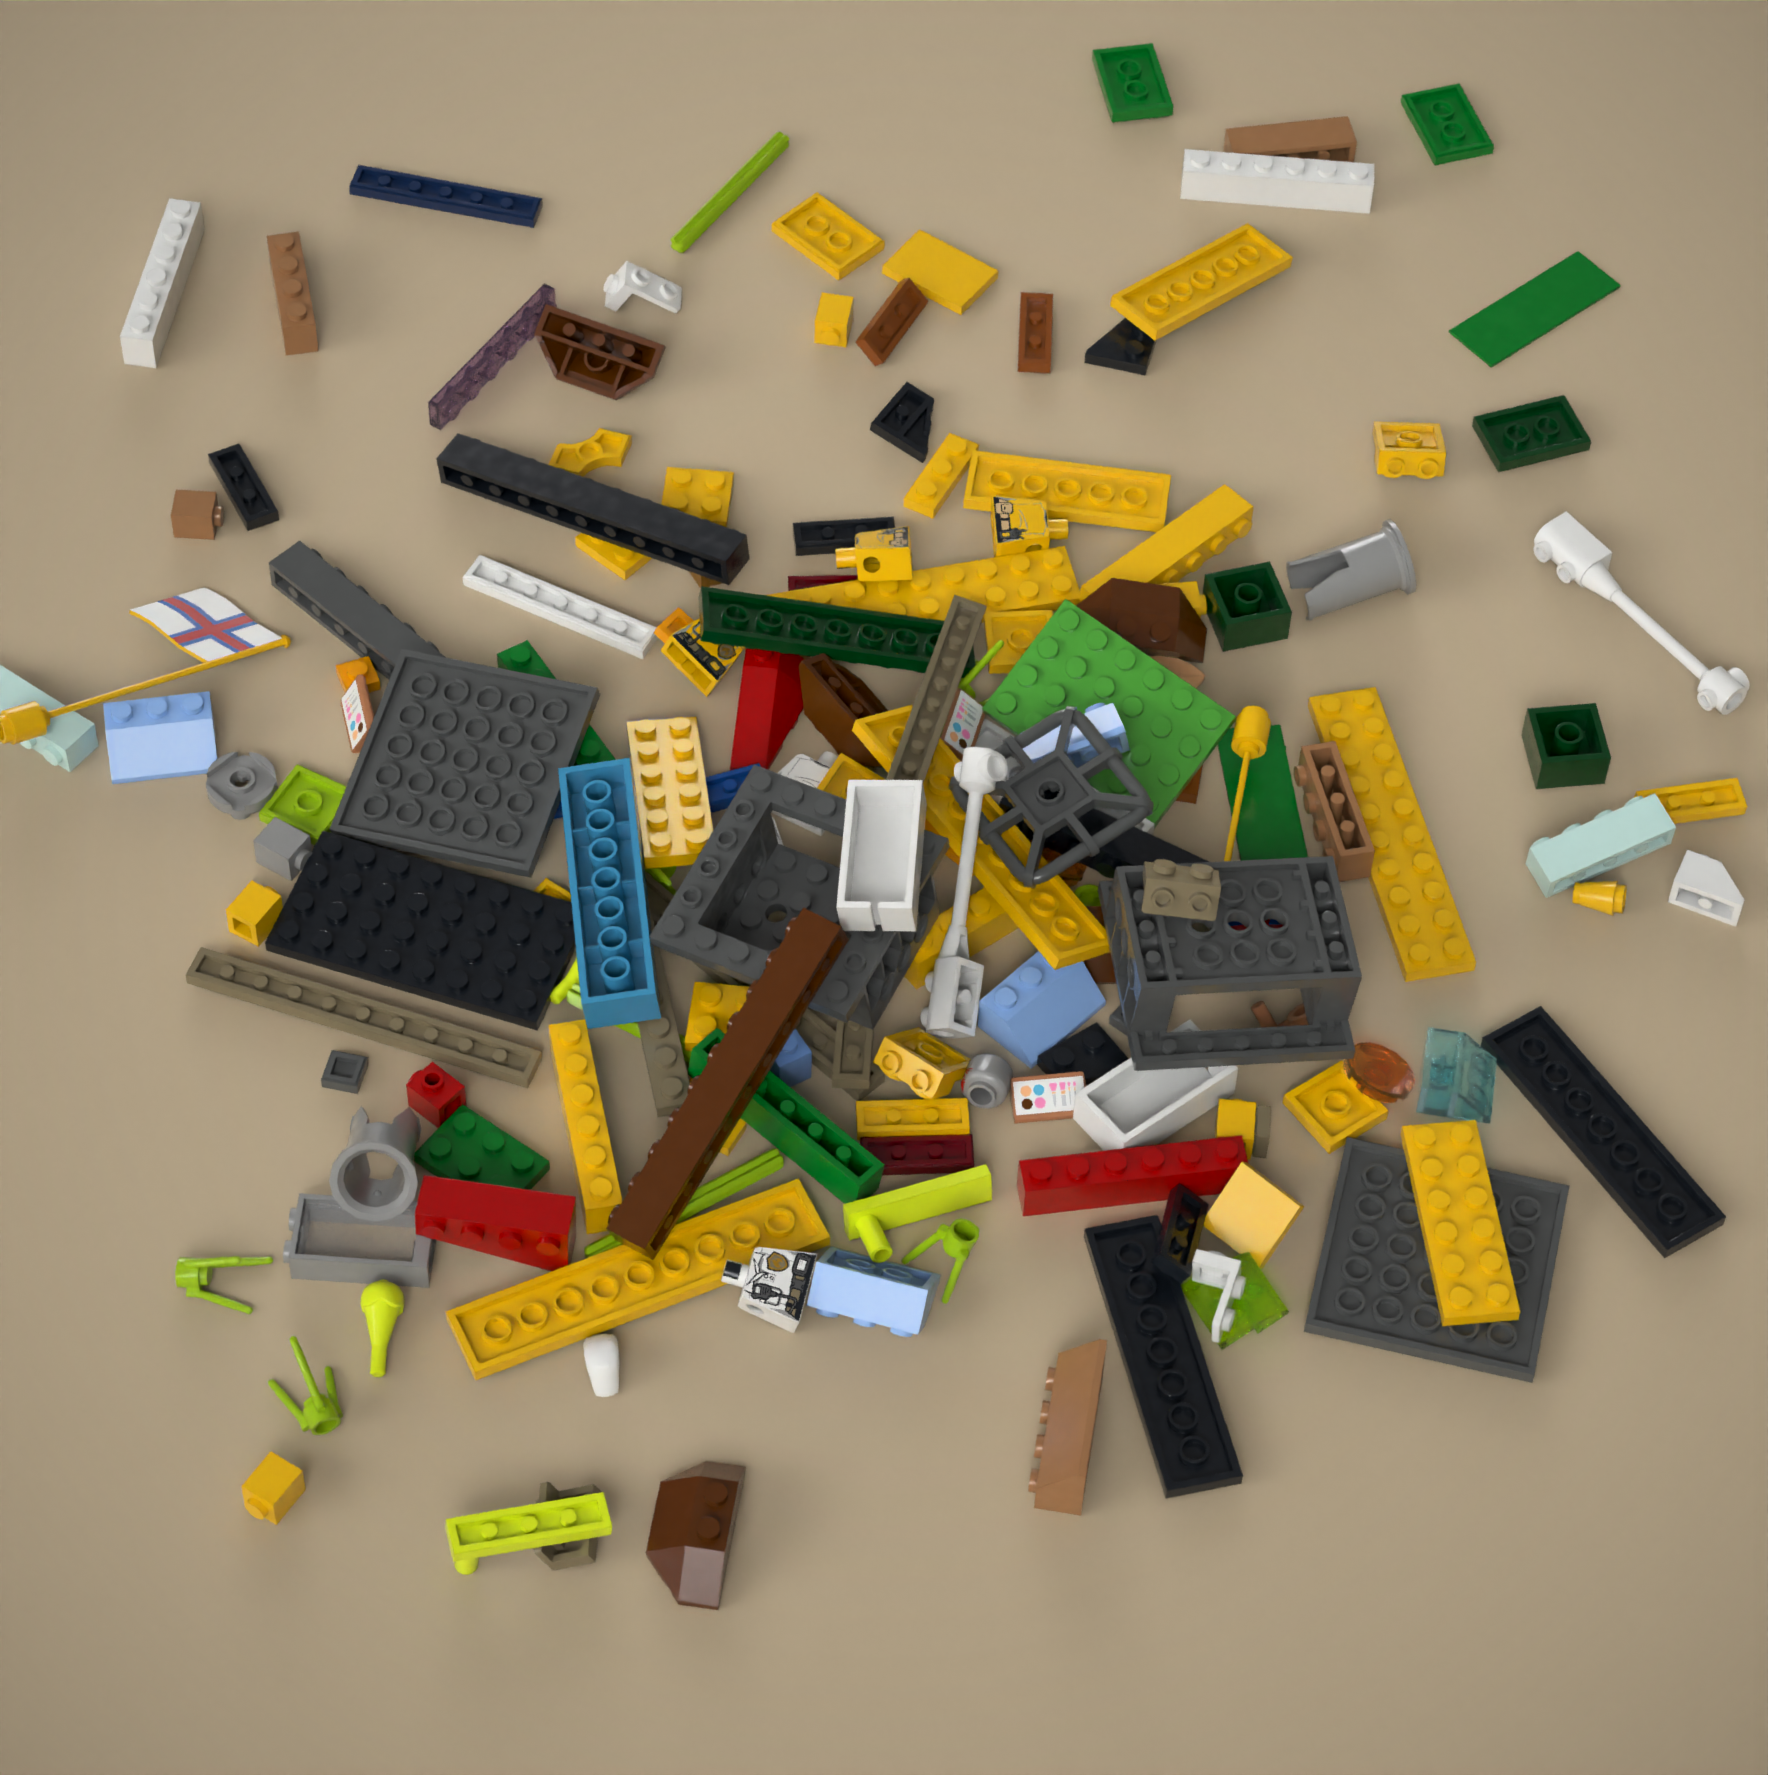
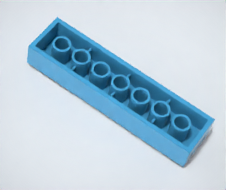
M630 758L558 768L581 1004L587 1028L593 1029L660 1019L661 1010L654 948L649 939L652 930L636 787Z

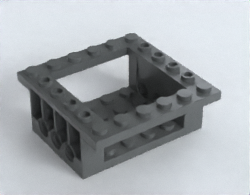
M753 765L649 936L651 945L752 984L753 981L760 979L766 969V961L773 949L779 948L785 938V930L788 923L793 917H798L803 907L840 926L836 908L840 867L778 844L771 812L774 810L843 837L846 799ZM927 830L924 831L916 931H882L881 925H876L875 931H844L850 939L808 1008L846 1023L850 1020L872 1030L875 1028L940 915L933 874L950 847L948 838ZM776 911H782L787 914L779 922L768 920L769 915Z
M1333 856L1176 864L1191 867L1193 864H1205L1211 866L1213 870H1219L1221 891L1217 915L1214 921L1143 913L1141 905L1144 893L1142 876L1144 865L1116 867L1113 881L1099 882L1098 894L1134 1071L1353 1059L1356 1050L1348 1019L1362 974ZM1273 919L1283 927L1278 929L1271 928L1266 925L1265 921ZM1238 921L1246 926V929L1235 930L1228 923ZM1202 923L1210 931L1198 932L1192 927V924ZM1300 989L1308 1025L1167 1033L1176 995Z

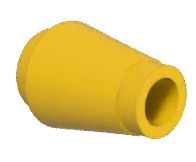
M1618 880L1575 882L1572 903L1580 904L1581 906L1614 916V913L1623 914L1627 885L1618 884Z

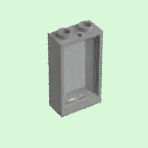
M299 1193L297 1208L290 1209L289 1231H293L292 1240L285 1241L283 1262L289 1263L292 1279L364 1284L385 1279L398 1286L429 1288L436 1240L416 1234L415 1210L418 1201H412L405 1212L393 1219L372 1222L357 1219L344 1211L332 1195Z

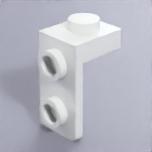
M626 261L615 275H609L604 284V292H606L605 307L615 312L632 293L673 313H677L681 308L682 288L629 261Z
M1197 1249L1192 1261V1281L1223 1289L1212 1322V1341L1220 1343L1223 1331L1230 1332L1232 1328L1235 1310L1231 1309L1234 1298L1239 1300L1242 1298L1246 1277L1241 1276L1240 1260L1229 1258L1218 1251L1207 1252Z

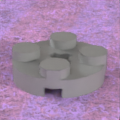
M237 752L225 754L215 760L207 771L206 788L209 801L218 810L231 814L234 819H246L251 814L260 811L278 789L273 764L266 757L258 753L249 752L250 756H238ZM237 780L240 782L249 781L248 785L244 787L235 786V781Z

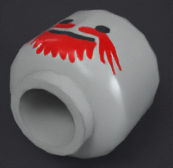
M986 1053L976 1055L968 1063L961 1081V1092L976 1107L987 1109L998 1107L1007 1097L1011 1086L1010 1080L1013 1078V1071L1010 1065L997 1055Z

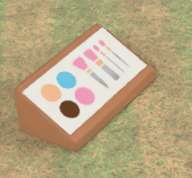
M363 674L357 675L341 699L342 712L352 753L361 752L374 719L367 683Z
M957 688L940 738L956 757L962 761L964 749L975 747L986 714L982 711L983 705L964 690Z
M1079 1071L1011 1078L1009 1095L1014 1124L1073 1118L1075 1094L1086 1087L1084 1073Z

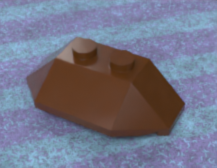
M545 304L534 333L555 379L613 400L620 399L653 379L666 348L665 345L548 304Z
M1111 578L1076 605L1148 656L1158 655L1203 663L1207 628L1179 587Z
M825 653L801 661L799 673L804 714L833 746L838 755L843 753L863 766L882 767L854 734L852 728L855 720L888 711V709L859 677L845 667L832 662V658Z
M706 1461L660 1482L646 1556L679 1605L718 1610L746 1472V1467Z

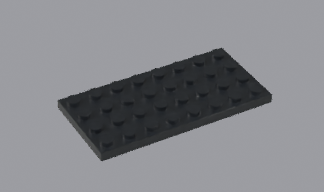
M322 831L312 850L313 854L308 858L265 941L266 951L538 1030L551 1003V992L560 983L576 949L571 902Z

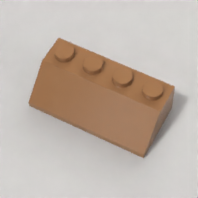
M1098 1339L1058 1353L1056 1368L1048 1367L1045 1390L1052 1391L1051 1401L1043 1400L1039 1424L1046 1425L1045 1435L1037 1434L1034 1458H1040L1041 1461L1039 1469H1031L1028 1492L1035 1493L1034 1508L1081 1516L1103 1379L1107 1340Z

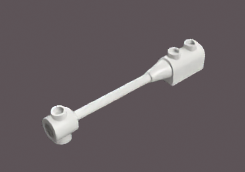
M1567 511L1546 523L1538 531L1534 539L1535 546L1533 548L1537 559L1543 563L1551 559L1557 565V575L1564 583H1570L1574 580L1579 586L1593 591L1610 602L1613 601L1700 680L1697 689V699L1703 709L1710 711L1716 708L1723 715H1727L1742 703L1750 687L1746 674L1737 667H1733L1728 671L1721 666L1709 670L1625 595L1608 571L1612 551Z
M965 748L962 761L958 762L954 767V776L959 782V786L967 791L969 796L951 925L948 927L939 956L935 959L934 971L929 972L925 978L926 988L931 994L929 1007H925L920 1015L921 1023L926 1028L925 1032L936 1037H975L984 965L969 960L966 920L983 795L994 791L996 782L1002 781L1006 777L1008 770L1004 756L989 748Z

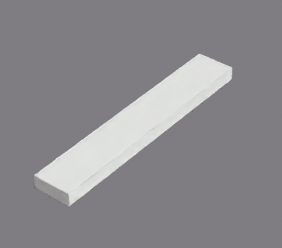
M482 555L478 556L463 576L464 586L640 659L646 656L658 639L654 634L657 628L655 626Z

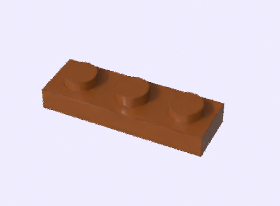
M909 277L899 282L855 341L874 366L885 362L929 302Z
M1021 292L1018 372L1050 373L1053 294Z

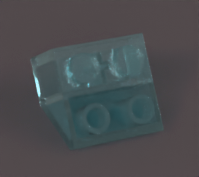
M1428 1027L1422 1053L1416 1113L1462 1120H1476V1122L1490 1124L1497 1059L1464 1032Z

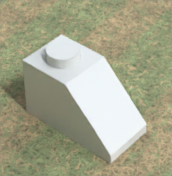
M1687 850L1674 879L1668 902L1736 927L1745 900L1722 862L1712 859L1707 855Z

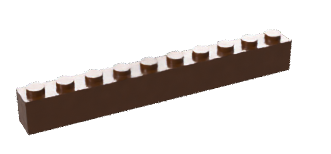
M804 907L798 917L795 916L790 920L785 930V938L779 948L773 949L766 961V969L760 979L753 981L750 985L744 1005L739 1012L736 1011L729 1019L725 1036L720 1044L716 1043L710 1050L707 1057V1065L701 1075L695 1076L691 1081L687 1091L688 1096L682 1106L677 1107L672 1112L668 1120L666 1132L661 1140H656L651 1146L647 1163L642 1171L637 1172L630 1180L628 1193L621 1205H616L611 1211L606 1229L615 1240L654 1260L849 939L841 926Z

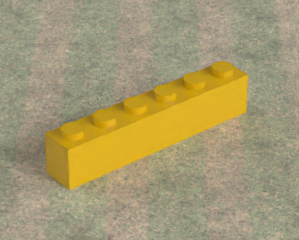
M1226 484L1222 485L1081 586L1080 602L1111 578L1151 584L1179 582L1188 573L1196 572L1209 558L1221 554L1227 545L1234 540L1243 538L1248 534L1252 527L1254 506Z
M586 1020L549 1025L550 1053L586 1235L608 1231L606 1228L611 1211L616 1205H621L623 1201Z

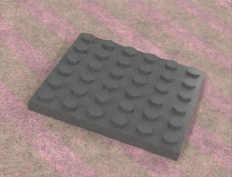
M401 649L329 829L330 832L372 845L532 878L561 801L558 768L574 766L600 697L598 688Z
M1347 1137L1304 1332L1532 1383L1537 1365L1569 1185L1487 1168L1519 1303V1319L1442 1326L1404 1149Z

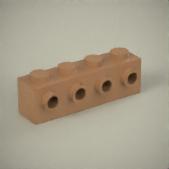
M1331 741L1301 746L1299 763L1297 766H1294V779L1296 785L1303 788L1304 808L1307 814H1312L1314 837L1317 842L1321 841L1323 845V857L1333 856L1339 882L1370 877L1375 850L1336 742Z

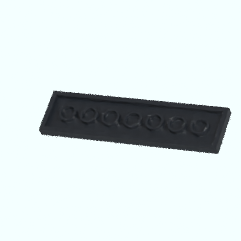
M1542 1006L1482 1038L1481 1047L1664 1258L1724 1225L1726 1219L1724 1213Z
M1158 1215L1085 1228L1084 1240L1162 1489L1167 1499L1241 1484L1243 1474L1181 1284L1171 1276L1161 1272L1157 1266L1151 1263L1161 1227Z

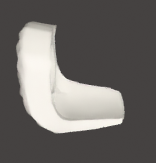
M605 1333L593 1335L589 1338L586 1337L583 1343L584 1357L594 1393L600 1397L613 1396L618 1393L620 1359L618 1340L615 1335Z

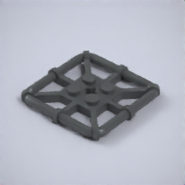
M1066 706L1065 709L1049 715L1016 737H1007L1003 740V745L995 749L1005 759L1010 756L1015 758L1023 770L1006 781L996 782L995 790L987 793L989 795L1005 796L1014 808L992 822L981 811L979 838L984 844L992 847L1012 875L1024 883V887L1035 888L1036 884L1052 879L1088 855L1093 857L1100 853L1099 848L1138 825L1147 816H1150L1154 803L1151 801L1145 788L1122 761L1123 755L1120 751L1109 745L1088 717L1082 712L1077 711V707ZM1061 725L1055 750L1033 763L1023 748ZM1075 726H1077L1099 754L1079 768L1067 756L1072 730ZM1104 769H1111L1132 796L1096 792L1087 780ZM953 776L949 783V789L952 791L955 801L966 814L969 794L959 786V782ZM1049 789L1051 792L1060 791L1056 798L1051 800L1044 799L1045 790ZM1095 807L1131 811L1093 836L1087 832L1077 819ZM1022 820L1025 821L1034 833L1026 867H1024L1001 837L1003 832ZM1067 825L1081 843L1038 869L1045 839Z

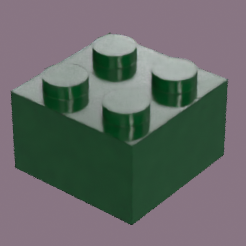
M1270 561L1205 574L1202 595H1205L1206 613L1223 652L1288 639L1292 611Z
M1596 703L1527 708L1521 736L1536 789L1605 784L1611 755Z

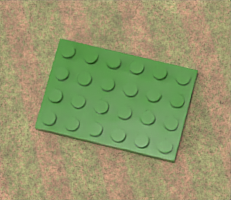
M1067 599L1063 601L982 708L984 714L1017 736L1049 715L1065 709L1066 706H1075L1077 711L1084 714L1085 710L1094 704L1105 703V705L1113 703L1125 728L1130 748L1129 751L1121 753L1123 755L1122 761L1145 788L1151 801L1154 803L1152 814L1146 817V819L1155 824L1154 829L1236 721V716ZM1104 769L1087 780L1099 792L1132 796L1111 769Z

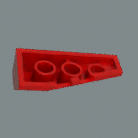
M746 648L730 771L757 763L760 764V767L769 770L781 751L783 741L789 731L795 728L798 723V717L804 708L799 664L805 659L800 655Z

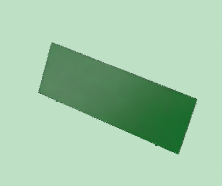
M1577 251L1449 330V333L1492 368L1594 303L1604 299V297L1620 288L1621 285Z
M1271 725L1266 753L1249 762L1236 831L1240 861L1309 857L1280 725ZM1230 728L1218 743L1231 816L1233 814L1243 758L1237 755L1231 748L1234 728Z

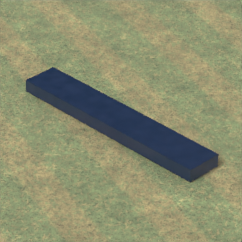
M358 165L349 185L350 195L531 228L535 227L542 209V198L363 165Z

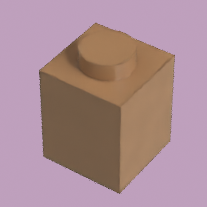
M176 489L171 510L174 537L215 540L217 526L222 527L224 521V507L218 506L217 492Z

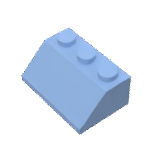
M210 691L103 703L112 784L207 774L210 765L218 759Z
M1097 703L1085 710L1084 715L1088 717L1112 748H1117L1120 753L1130 750L1125 728L1113 703L1108 705ZM1061 725L1023 748L1033 763L1055 750ZM1075 726L1072 730L1067 756L1079 768L1099 754L1077 726Z
M1038 951L979 1001L977 1026L1032 1069L1037 1064L1038 1055L1067 1039L1106 1005V1000L1083 961L1054 970Z
M830 1247L816 1261L807 1306L816 1308V1313L822 1316L836 1318L840 1314L852 1317L853 1322L860 1326L875 1327L876 1324L890 1327V1332L893 1334L912 1337L913 1334L918 1335L925 1327L941 1275L890 1261L875 1263L871 1260L870 1256Z

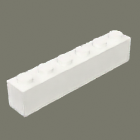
M1185 149L1180 199L1370 214L1374 189V164Z
M169 198L120 334L124 364L157 368L205 231L201 202Z

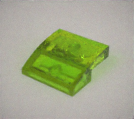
M1249 1252L1232 1257L1241 1261V1276L1246 1277V1284L1242 1298L1240 1300L1234 1298L1231 1309L1235 1310L1232 1328L1230 1332L1223 1331L1220 1343H1217L1222 1350L1253 1329L1260 1333L1290 1313ZM1190 1279L1181 1285L1182 1290L1212 1335V1322L1223 1289Z

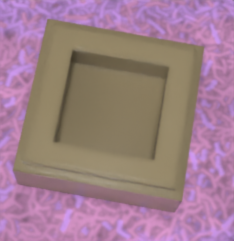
M1258 1105V1108H1256L1253 1157L1266 1158L1270 1138L1271 1106Z

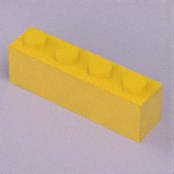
M985 887L969 897L966 927L970 958L1019 927ZM953 906L940 913L904 975L916 990L925 985L927 974L934 971L935 959L939 956L948 927L951 925Z

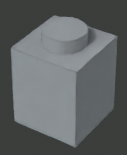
M276 817L253 840L256 863L290 881L303 870L308 858L313 854L310 835Z

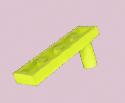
M985 1164L843 1204L845 1233L849 1241L861 1237L873 1262H884L891 1257L893 1251L883 1231L991 1201V1173Z
M604 1492L448 1518L445 1522V1529L455 1569L461 1574L469 1575L477 1570L479 1557L611 1535L612 1523Z

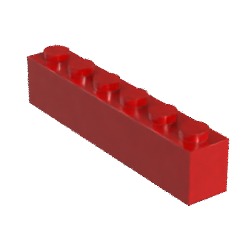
M1242 1135L1019 1160L1017 1190L1023 1217L1168 1200L1170 1191L1178 1183L1185 1186L1198 1197L1221 1194L1241 1162L1248 1163Z

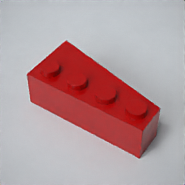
M424 1175L415 1210L416 1234L544 1270L554 1271L571 1264L576 1241V1196Z

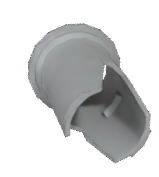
M1391 519L1383 522L1380 532L1292 562H1286L1287 577L1291 589L1313 588L1304 594L1308 608L1306 620L1309 621L1321 615L1397 589L1404 591L1407 595L1416 592V577L1411 556L1399 528Z
M362 1106L352 1116L347 1147L341 1151L333 1162L329 1183L332 1195L340 1207L357 1219L372 1222L393 1219L405 1212L415 1199L419 1180L413 1159L416 1144L420 1139L421 1124L419 1117L414 1114L410 1107L397 1115L392 1124L384 1122L369 1123L370 1120ZM366 1153H383L396 1160L398 1165L394 1170L393 1178L385 1180L369 1178L371 1171Z

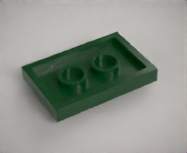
M1565 395L1482 414L1473 418L1472 427L1498 472L1588 451L1591 445L1589 436Z

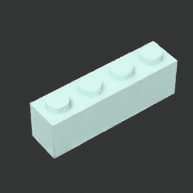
M0 665V714L3 710L36 701L40 706H44L47 711L65 706ZM75 711L50 718V726L47 727L45 735L20 743L23 747L27 749L32 748L42 754L50 764L54 766L59 765L69 772L99 746L95 724Z
M1655 793L1645 798L1637 796L1629 800L1624 807L1613 812L1610 809L1596 815L1590 822L1583 825L1580 823L1573 824L1558 836L1551 839L1543 837L1535 841L1529 848L1525 864L1544 896L1548 898L1573 887L1575 882H1585L1671 844L1676 826Z

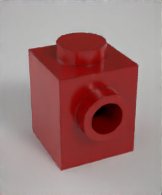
M433 1061L423 1070L416 1071L406 1084L408 1106L437 1128L462 1104L467 1107L465 1086Z

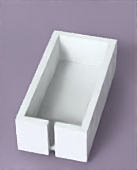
M848 780L836 906L840 926L844 931H875L876 925H881L882 931H916L927 807L922 780Z
M1189 1019L1171 1032L1201 1030ZM1131 1057L1075 1094L1073 1119L1104 1151L1157 1145L1216 1106L1219 1099H1227L1235 1093L1238 1067L1236 1065L1208 1067V1071L1205 1069L1206 1067L1134 1071Z

